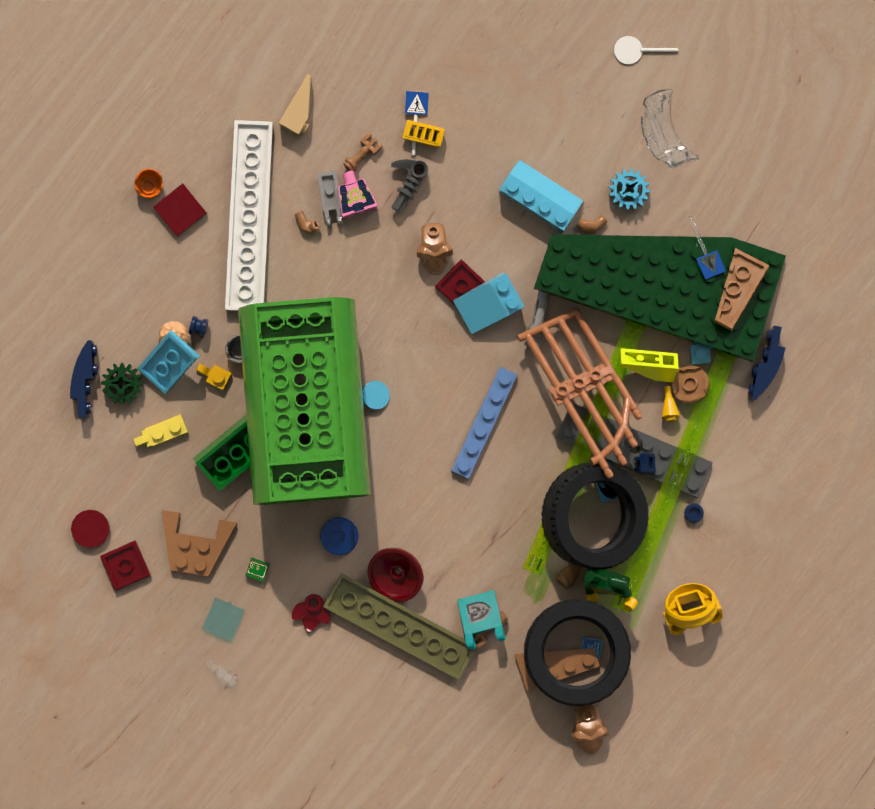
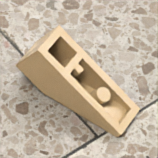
M309 74L306 75L279 122L280 127L298 137L302 133L305 135L310 127L308 122L312 78Z

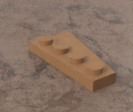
M735 248L715 323L730 331L733 330L769 269L768 264Z
M594 648L544 652L546 665L552 675L558 680L600 666ZM524 653L515 654L526 690L529 691L537 688L527 672Z

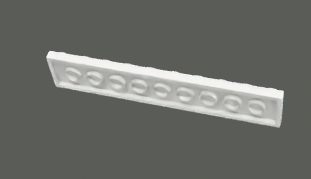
M234 121L225 299L226 311H238L240 307L264 303L273 122Z

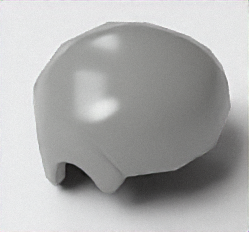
M240 334L231 337L225 347L227 358L236 364H242Z

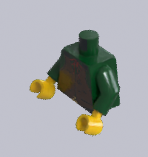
M587 569L583 577L585 592L588 594L586 600L597 603L599 597L595 593L623 596V598H626L623 608L626 611L630 608L634 611L638 601L631 597L630 577L609 570Z

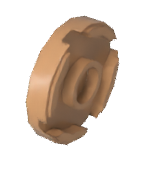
M686 366L681 368L676 374L671 387L678 400L687 404H694L706 397L710 389V380L701 368Z

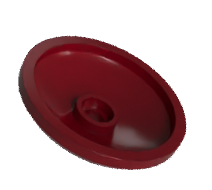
M393 547L382 549L372 557L368 565V579L372 588L395 602H405L414 598L422 588L424 581L422 567L412 554L403 549Z

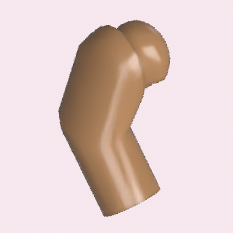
M303 211L295 214L302 231L311 234L319 231L320 224L317 221L307 220Z
M602 215L595 221L580 219L578 227L583 232L595 233L607 223V220Z

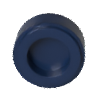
M693 503L685 508L684 516L687 521L696 523L703 518L704 511L699 504Z

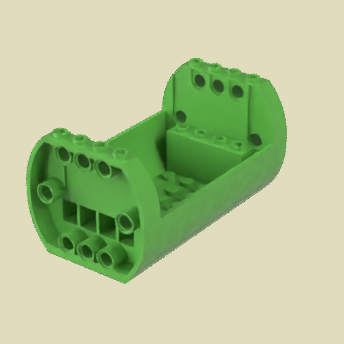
M343 297L255 303L240 307L238 309L253 505L286 504L370 496L355 300ZM298 354L303 355L305 359L304 363L299 366L293 362L294 356ZM298 374H303L306 377V382L303 385L295 383V377ZM299 394L307 396L308 401L306 404L299 405L296 398ZM307 414L309 422L306 425L299 424V415ZM304 433L309 434L311 437V441L307 445L301 444L299 440L300 436Z

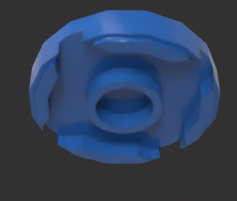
M336 517L326 522L321 529L320 535L323 547L333 555H344L351 552L357 545L359 537L357 527L353 522L342 517Z

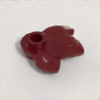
M310 594L304 602L298 603L294 607L292 619H303L305 629L311 632L319 625V622L329 624L330 612L323 607L324 603L321 596ZM312 600L317 601L318 605L316 607L310 605Z

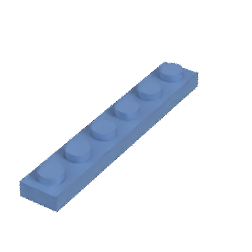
M502 367L499 368L451 471L469 479L517 374Z

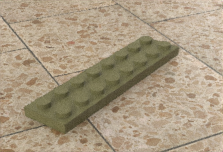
M343 573L340 574L323 606L458 680L475 649L467 647L466 641L462 637Z

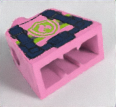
M353 171L342 174L345 184L338 186L343 219L378 209L377 203L364 179L356 180Z

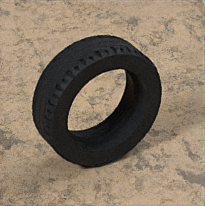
M588 462L581 463L563 471L548 488L542 505V528L550 547L564 561L588 569H609L624 563L641 545L648 527V503L640 484L631 474L623 471L622 468L608 464L609 469L612 470L614 475L611 479H608L598 463L594 466ZM591 483H602L611 487L616 493L621 506V521L615 536L605 546L597 549L586 548L578 544L571 534L568 521L570 505L575 495L584 486Z
M565 600L546 608L533 621L524 642V662L533 683L550 699L569 706H588L608 698L622 684L628 673L631 661V644L622 622L609 609L588 600ZM573 619L586 620L598 626L606 635L610 646V659L604 673L595 681L581 686L568 685L556 679L549 671L544 658L545 643L551 631L559 624Z

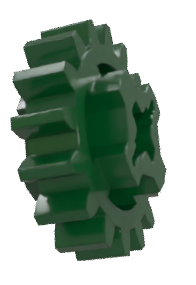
M121 363L120 367L113 364L114 369L107 368L109 374L102 375L106 378L105 381L101 382L102 385L106 386L102 392H108L106 398L110 399L113 397V403H116L117 400H119L121 405L124 404V400L131 403L130 398L137 399L136 392L142 393L138 389L139 386L143 385L142 382H139L142 375H136L138 369L131 370V364H128L127 367H125L124 363ZM126 371L133 376L134 380L127 378ZM118 372V376L115 379H111ZM122 379H123V381H125V382H127V383H130V384L123 385V388H122V389H121V386H119V385H117V384H114V383L121 382ZM110 387L117 389L118 396L111 391ZM130 388H134L130 394L126 395Z

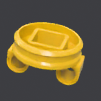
M688 583L672 590L665 599L664 607L666 611L663 612V616L672 635L682 634L686 628H697L707 623L714 624L723 618L722 608L712 589L702 584ZM696 600L700 601L699 607L687 611H682L680 606Z

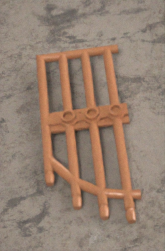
M577 307L517 335V339L519 342L526 340L553 386L548 389L552 399L556 402L557 406L561 404L565 406L594 455L590 459L591 465L594 466L598 463L605 476L611 479L614 475L604 458L613 452L622 466L627 464V460L622 455L623 453L618 445L623 436H625L632 448L638 446L628 427L630 411L633 412V416L637 420L641 419L642 415ZM575 317L602 364L594 368L592 367L565 321ZM559 325L586 370L585 372L576 376L550 332V328ZM541 332L543 333L569 377L568 380L562 383L558 381L533 336ZM613 381L623 397L622 416L603 384ZM597 389L618 424L619 429L614 438L588 396V391ZM578 396L581 397L607 441L608 446L601 452L571 403V399Z

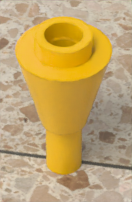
M665 386V399L661 419H665V422H675L680 417V414L672 397V387Z

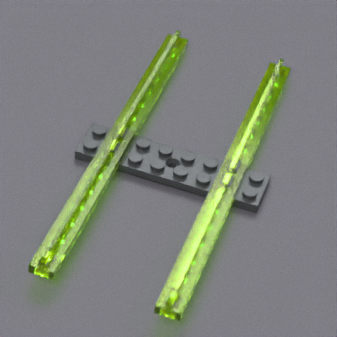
M628 320L624 325L610 359L621 381L627 368L621 366L620 349L635 350L645 326ZM717 351L708 372L710 380L709 392L704 399L695 403L678 447L631 427L629 429L638 444L636 447L637 453H631V446L625 436H623L618 445L623 453L622 455L627 460V464L623 467L635 471L634 468L640 467V461H634V457H640V453L655 454L656 473L635 472L662 483L649 514L645 537L637 551L632 555L624 576L630 577L631 597L635 599L680 491L698 498L713 462L697 456L696 453L734 364L735 356ZM610 381L603 384L614 402L618 389L614 382ZM597 391L592 402L614 438L619 426L616 421L607 418L609 409ZM572 403L601 452L608 446V443L588 409ZM567 411L556 437L573 445L563 471L574 465L587 463L592 454ZM613 452L604 458L621 465ZM542 522L522 569L539 576L552 549L544 535ZM615 596L611 607L630 614L631 608L628 611L623 608L626 598L622 601L623 596Z

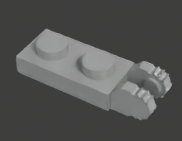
M337 172L317 173L326 226H331L329 211L334 210L337 212V223L341 225L343 223Z

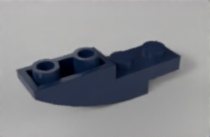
M774 325L771 330L768 329L766 341H769L768 349H764L762 357L765 362L759 361L752 368L751 376L754 377L753 384L749 385L747 394L750 396L751 401L756 400L767 389L781 365L786 348L778 346L782 327Z
M88 340L82 348L75 363L71 379L70 399L78 400V418L80 419L89 418V414L92 413L91 402H88V395H91V384L87 380H95V375H98V364H95L94 356L98 355V349L92 340Z

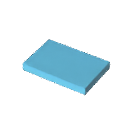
M170 330L137 369L166 395L200 355Z

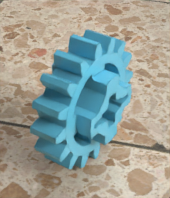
M632 168L629 173L623 169L622 175L616 173L617 179H611L610 182L614 185L608 187L609 190H613L609 197L615 198L612 202L613 204L620 203L618 208L624 205L626 211L629 210L630 206L636 210V204L643 206L642 200L647 201L648 197L645 194L650 193V190L646 189V187L650 183L644 182L646 176L640 177L639 170L634 174ZM627 177H631V178H634L635 180H634V181H630V180H627L626 178H627ZM618 183L621 186V192H619V194H617ZM640 185L642 187L641 196H639V193L637 192L638 187ZM634 186L632 193L626 192L624 194L627 187ZM628 198L631 199L632 202H627L623 199Z

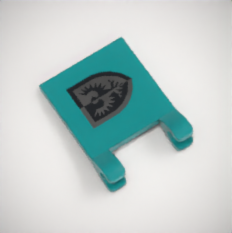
M495 590L457 600L465 641L469 649L476 648L474 634L495 629V635L499 642L506 640Z

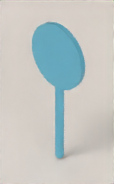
M371 381L362 390L363 402L367 407L381 409L387 405L390 393L384 383Z

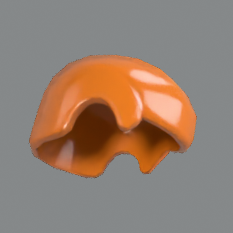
M147 168L141 170L136 175L134 181L136 193L145 199L157 197L163 188L162 175L155 169Z

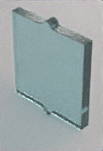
M215 598L202 629L215 634V637L220 636L232 641L245 610L232 605V602L227 603Z

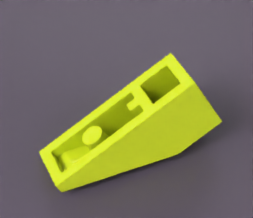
M620 349L622 367L654 381L674 382L679 369L677 353Z

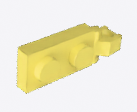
M180 414L145 428V430L141 431L142 436L133 440L137 447L145 443L147 447H153L186 434L188 430Z

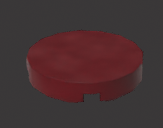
M82 511L72 521V537L83 547H98L109 536V521L99 511Z

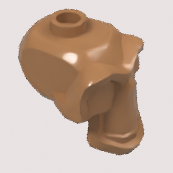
M428 223L422 226L421 245L416 252L417 258L424 259L423 265L431 274L442 273L448 264L446 257L453 255V248L446 239L445 227L440 223Z
M595 704L578 706L574 710L575 727L571 734L572 741H578L579 747L584 752L594 754L600 749L603 737L609 735L608 728L601 722L598 707Z

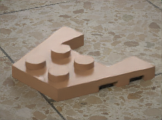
M162 510L170 570L209 576L237 523L219 520L216 539L177 533L180 513Z

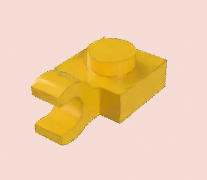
M199 363L196 369L198 372L208 376L207 383L221 390H224L232 374L216 365L210 369Z

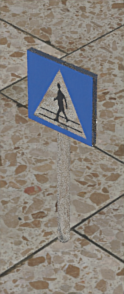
M689 216V221L704 253V256L696 258L704 279L706 280L726 272L718 251L707 253L692 216Z

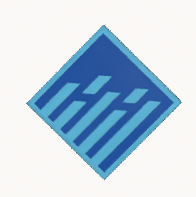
M583 637L582 649L594 648L597 658L600 659L602 639Z

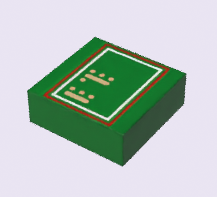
M251 557L245 576L264 582L270 563Z

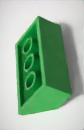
M246 415L193 458L197 466L219 492L250 467Z

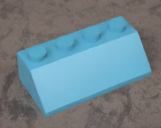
M521 160L518 161L499 189V193L562 233L583 203V200Z

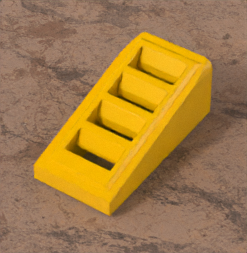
M407 120L402 139L439 149L445 129ZM411 126H415L413 136H409ZM422 128L421 136L418 138V130ZM426 130L430 131L428 140L424 139ZM434 132L437 133L435 142L432 141Z

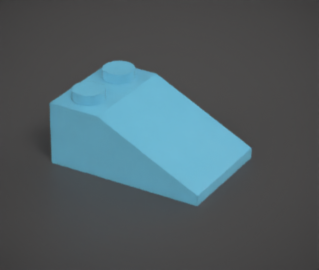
M503 272L453 300L471 334L525 307L509 277Z

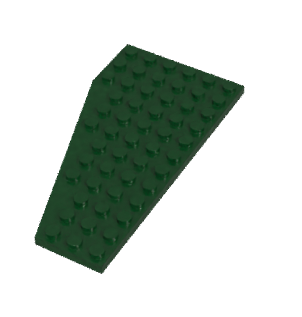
M552 234L534 289L753 362L786 255L732 237ZM735 248L768 264L769 269L735 327L730 331L715 323V318ZM717 250L726 271L705 279L696 258ZM716 253L699 259L715 273ZM707 257H710V262L714 269H712V267L708 265L709 263L707 261H709V258Z

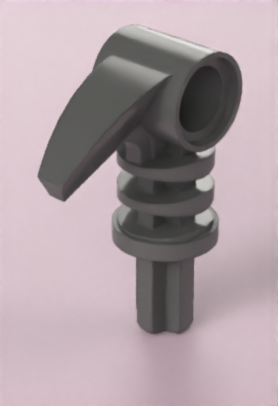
M404 159L391 163L393 168L406 169L408 171L405 177L407 181L402 182L403 188L398 187L399 195L391 206L394 211L402 212L408 200L414 199L415 196L412 193L418 191L416 187L421 185L419 183L420 180L427 177L428 166L423 161ZM417 166H422L425 169L422 175H417L414 172Z

